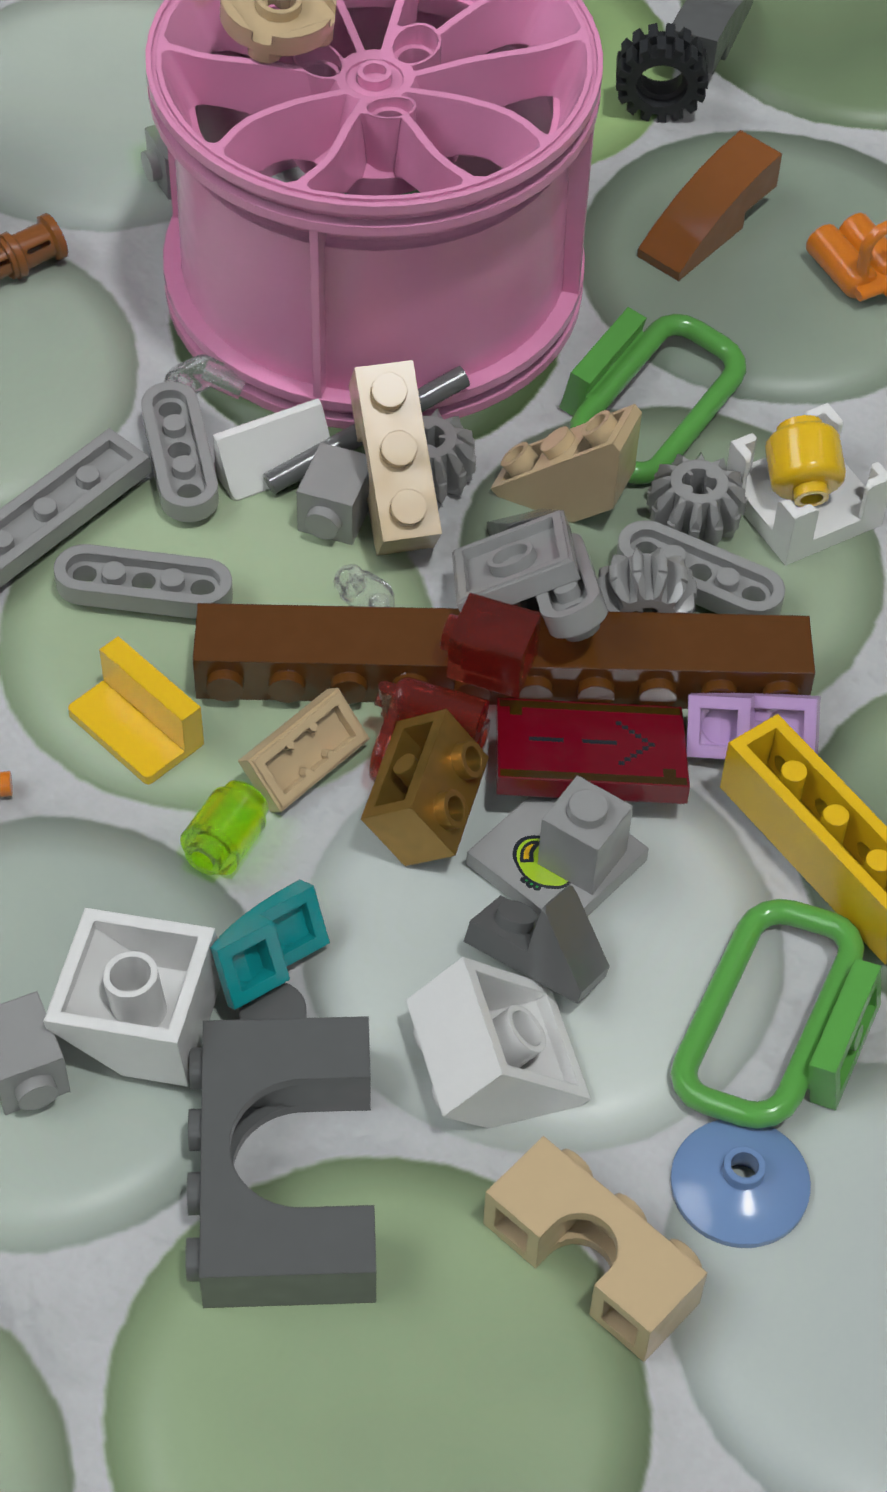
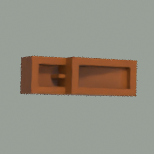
M742 130L738 131L697 170L674 197L638 247L637 257L673 279L680 281L743 228L745 212L777 187L782 153Z

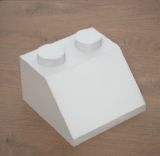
M85 908L43 1020L45 1028L122 1076L188 1087L190 1082L189 1051L193 1047H201L203 1021L210 1020L221 986L210 949L217 940L215 928Z
M462 957L406 999L414 1024V1038L422 1050L433 1084L432 1095L437 1106L441 1109L443 1117L489 1129L579 1107L591 1099L553 991L535 980Z

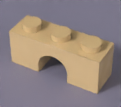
M413 360L354 367L349 383V392L357 441L363 442L369 474V496L367 502L376 556L434 548L442 535Z
M543 1136L486 1191L483 1224L535 1269L553 1251L566 1245H584L596 1250L605 1258L610 1269L594 1285L589 1315L643 1362L652 1355L700 1304L707 1272L702 1268L697 1255L683 1242L677 1239L668 1240L647 1222L641 1208L628 1196L621 1193L614 1195L593 1177L587 1163L572 1150H560Z

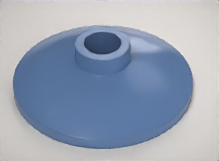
M722 1120L705 1124L692 1132L683 1141L676 1152L671 1169V1191L675 1204L683 1218L698 1233L725 1246L756 1248L782 1239L801 1221L810 1198V1175L803 1156L784 1134L773 1127L755 1129L737 1126ZM735 1165L746 1166L756 1174L748 1178L740 1177L734 1173L731 1167Z

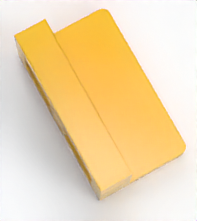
M117 636L99 649L103 681L69 704V716L144 784L149 785L204 745L201 707Z

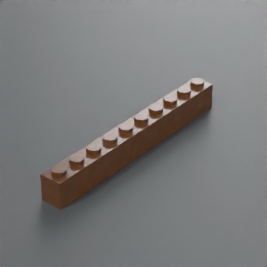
M198 603L193 651L196 699H215L223 702L234 700H276L283 703L313 701L326 689L339 688L348 704L359 702L401 703L404 705L430 703L462 704L475 707L480 705H497V698L668 706L688 709L689 694L811 695L815 678L810 616L608 612L605 619L600 623L599 630L594 635L581 641L571 642L565 638H555L550 635L540 610L499 609L464 622L458 608Z

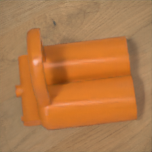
M856 213L848 217L839 229L835 225L826 224L817 228L810 235L806 243V250L847 297L857 299L860 302L880 294H884L887 297V237L885 236L887 235V220L876 226L866 214Z

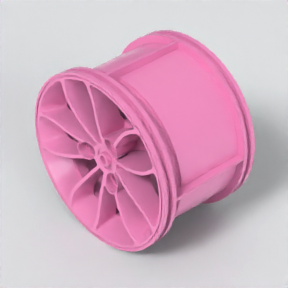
M164 0L149 29L145 55L148 100L151 114L159 135L168 150L173 215L166 232L163 249L165 293L170 317L177 334L190 354L209 374L242 398L275 413L318 398L323 406L327 426L346 429L355 424L349 392V383L354 367L413 360L418 388L458 366L462 367L469 378L470 386L422 412L423 416H431L438 408L442 419H448L454 416H459V418L468 416L507 399L527 386L551 364L571 336L578 319L582 301L585 266L584 237L594 126L600 105L603 75V51L600 35L593 17L583 0H337L332 42L325 47L316 48L304 54L282 56L274 63H260L253 60L248 54V48L240 45L228 35L220 21V0ZM273 4V5H268L269 7H271V8H273V9H279V8L276 7L274 4ZM295 167H299L305 173L298 180L283 182L271 178V176ZM415 190H418V191L420 192V193L404 194V193L412 192V191H415Z

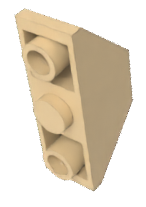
M636 404L612 413L604 410L594 415L588 422L569 429L567 426H563L537 442L531 444L521 442L515 445L502 458L501 466L503 468L490 489L499 498L534 510H564L568 522L571 523L613 509L635 470L642 416L641 410Z

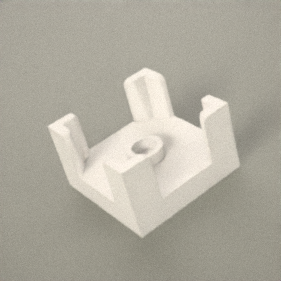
M828 403L804 413V415L819 417L822 422L833 426L841 436L843 421ZM751 433L731 441L726 468L728 471H738L741 474L742 488L746 490L745 496L747 497L744 515L785 566L882 525L887 506V471L879 462L872 463L866 487L845 463V481L836 491L829 494V499L825 503L817 506L808 504L800 507L795 505L794 501L781 498L772 490L766 457L753 462L757 443L755 434Z

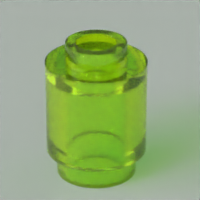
M237 780L229 781L225 786L214 789L180 836V843L189 864L199 872L207 875L232 874L266 827V815L269 807L264 796L253 786Z

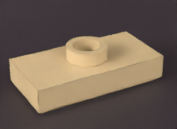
M339 688L326 689L240 758L238 762L269 811L282 812L370 738Z

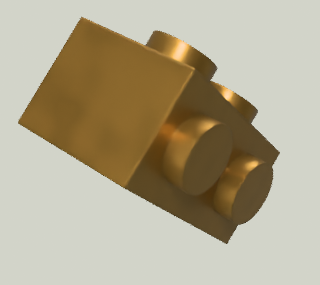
M447 709L397 721L361 820L404 866L456 856L489 756Z

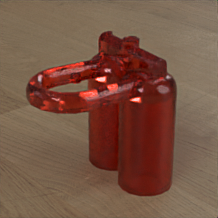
M412 677L402 678L397 684L388 681L379 683V694H377L374 704L382 709L383 724L370 759L369 777L373 782H375L396 723L400 720L447 709L484 751L490 730V719L487 718L489 709L488 699Z

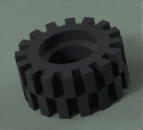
M654 23L648 25V34L645 35L641 28L633 31L632 41L625 38L621 44V51H618L616 58V91H618V99L621 105L627 103V111L630 114L634 115L640 109L641 120L649 122L651 114L658 115V123H666L667 114H673L675 121L683 119L684 108L692 114L697 110V101L703 103L706 97V89H708V55L706 49H703L702 40L698 36L691 40V30L683 27L681 32L677 34L675 33V24L666 23V30L658 31V25ZM656 66H669L681 72L679 76L666 81L653 80L642 73Z

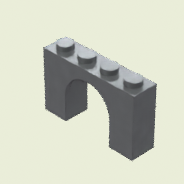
M369 1016L203 1021L202 1047H193L189 1051L190 1089H202L201 1109L188 1110L189 1151H201V1172L187 1173L188 1216L200 1215V1237L186 1238L187 1282H200L203 1308L376 1303L374 1205L290 1207L276 1204L253 1192L242 1181L234 1167L237 1154L246 1139L257 1128L274 1118L301 1112L371 1111Z

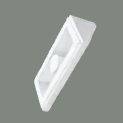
M317 398L213 435L216 476L233 501L269 490L263 477L264 473L330 437L320 400Z

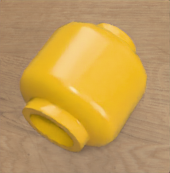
M801 415L786 419L777 426V431L770 436L765 444L772 490L781 498L794 501L797 506L803 507L808 504L817 506L825 503L829 499V494L836 491L845 481L846 468L840 435L833 426L822 422L819 417Z

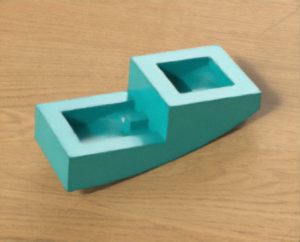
M299 879L279 890L241 916L212 944L210 949L228 1007L236 1010L289 981L290 977L287 966L330 943L314 885Z

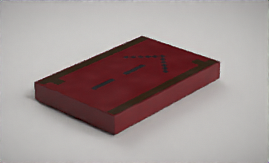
M497 698L496 794L559 798L578 775L623 801L687 804L690 782L682 707Z

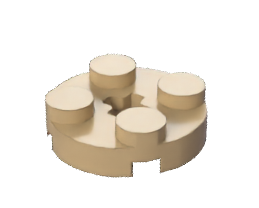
M220 0V21L225 31L233 40L248 48V54L253 60L260 63H274L282 56L300 55L329 45L333 40L337 0ZM273 4H274V5H275L276 7H278L279 9H273V8L269 7L268 5H273Z

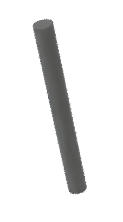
M458 366L418 388L422 412L470 386L469 378L462 367ZM355 424L320 442L352 451L363 445V442L357 441ZM320 443L263 474L265 482L273 494L303 479Z

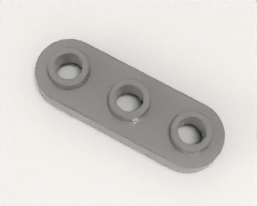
M162 382L156 384L144 393L141 407L161 506L164 512L175 520L182 522L200 521L209 517L216 510L219 503L218 481L198 397L192 388L183 383Z
M642 520L627 525L619 535L617 554L629 557L633 555L636 547L642 553H652L662 547L666 557L682 556L684 565L687 569L692 570L693 579L697 583L696 605L718 614L779 615L782 610L785 595L784 582L777 573L767 567L655 521Z
M572 533L581 579L539 594L536 598L550 635L555 638H565L567 641L576 642L589 638L599 630L600 623L607 616L608 609L585 543L579 534Z
M80 544L64 550L54 563V576L58 593L63 599L76 605L196 619L198 603L231 604L233 600L230 571L221 562L209 558Z

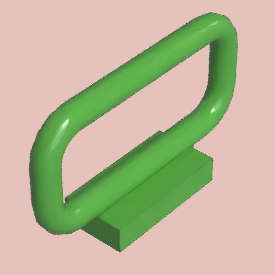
M627 307L570 373L559 408L573 416L570 421V428L588 422L594 415L606 410L662 343L671 336L687 338L714 354L723 362V372L655 455L648 461H636L635 470L628 483H652L660 464L672 465L677 454L683 455L739 387L746 374V359L739 346L724 334L689 315L670 314L659 317L643 332L642 330L647 318Z
M786 899L764 901L747 910L738 922L674 1057L670 1074L675 1093L686 1106L701 1114L737 1126L755 1129L776 1126L790 1118L802 1103L807 1089H810L811 1103L833 1110L837 1109L881 1005V965L863 960L865 947L860 931L849 919L833 911ZM781 924L826 936L837 944V955L773 1096L762 1101H751L704 1085L698 1077L699 1067L759 938L765 929Z

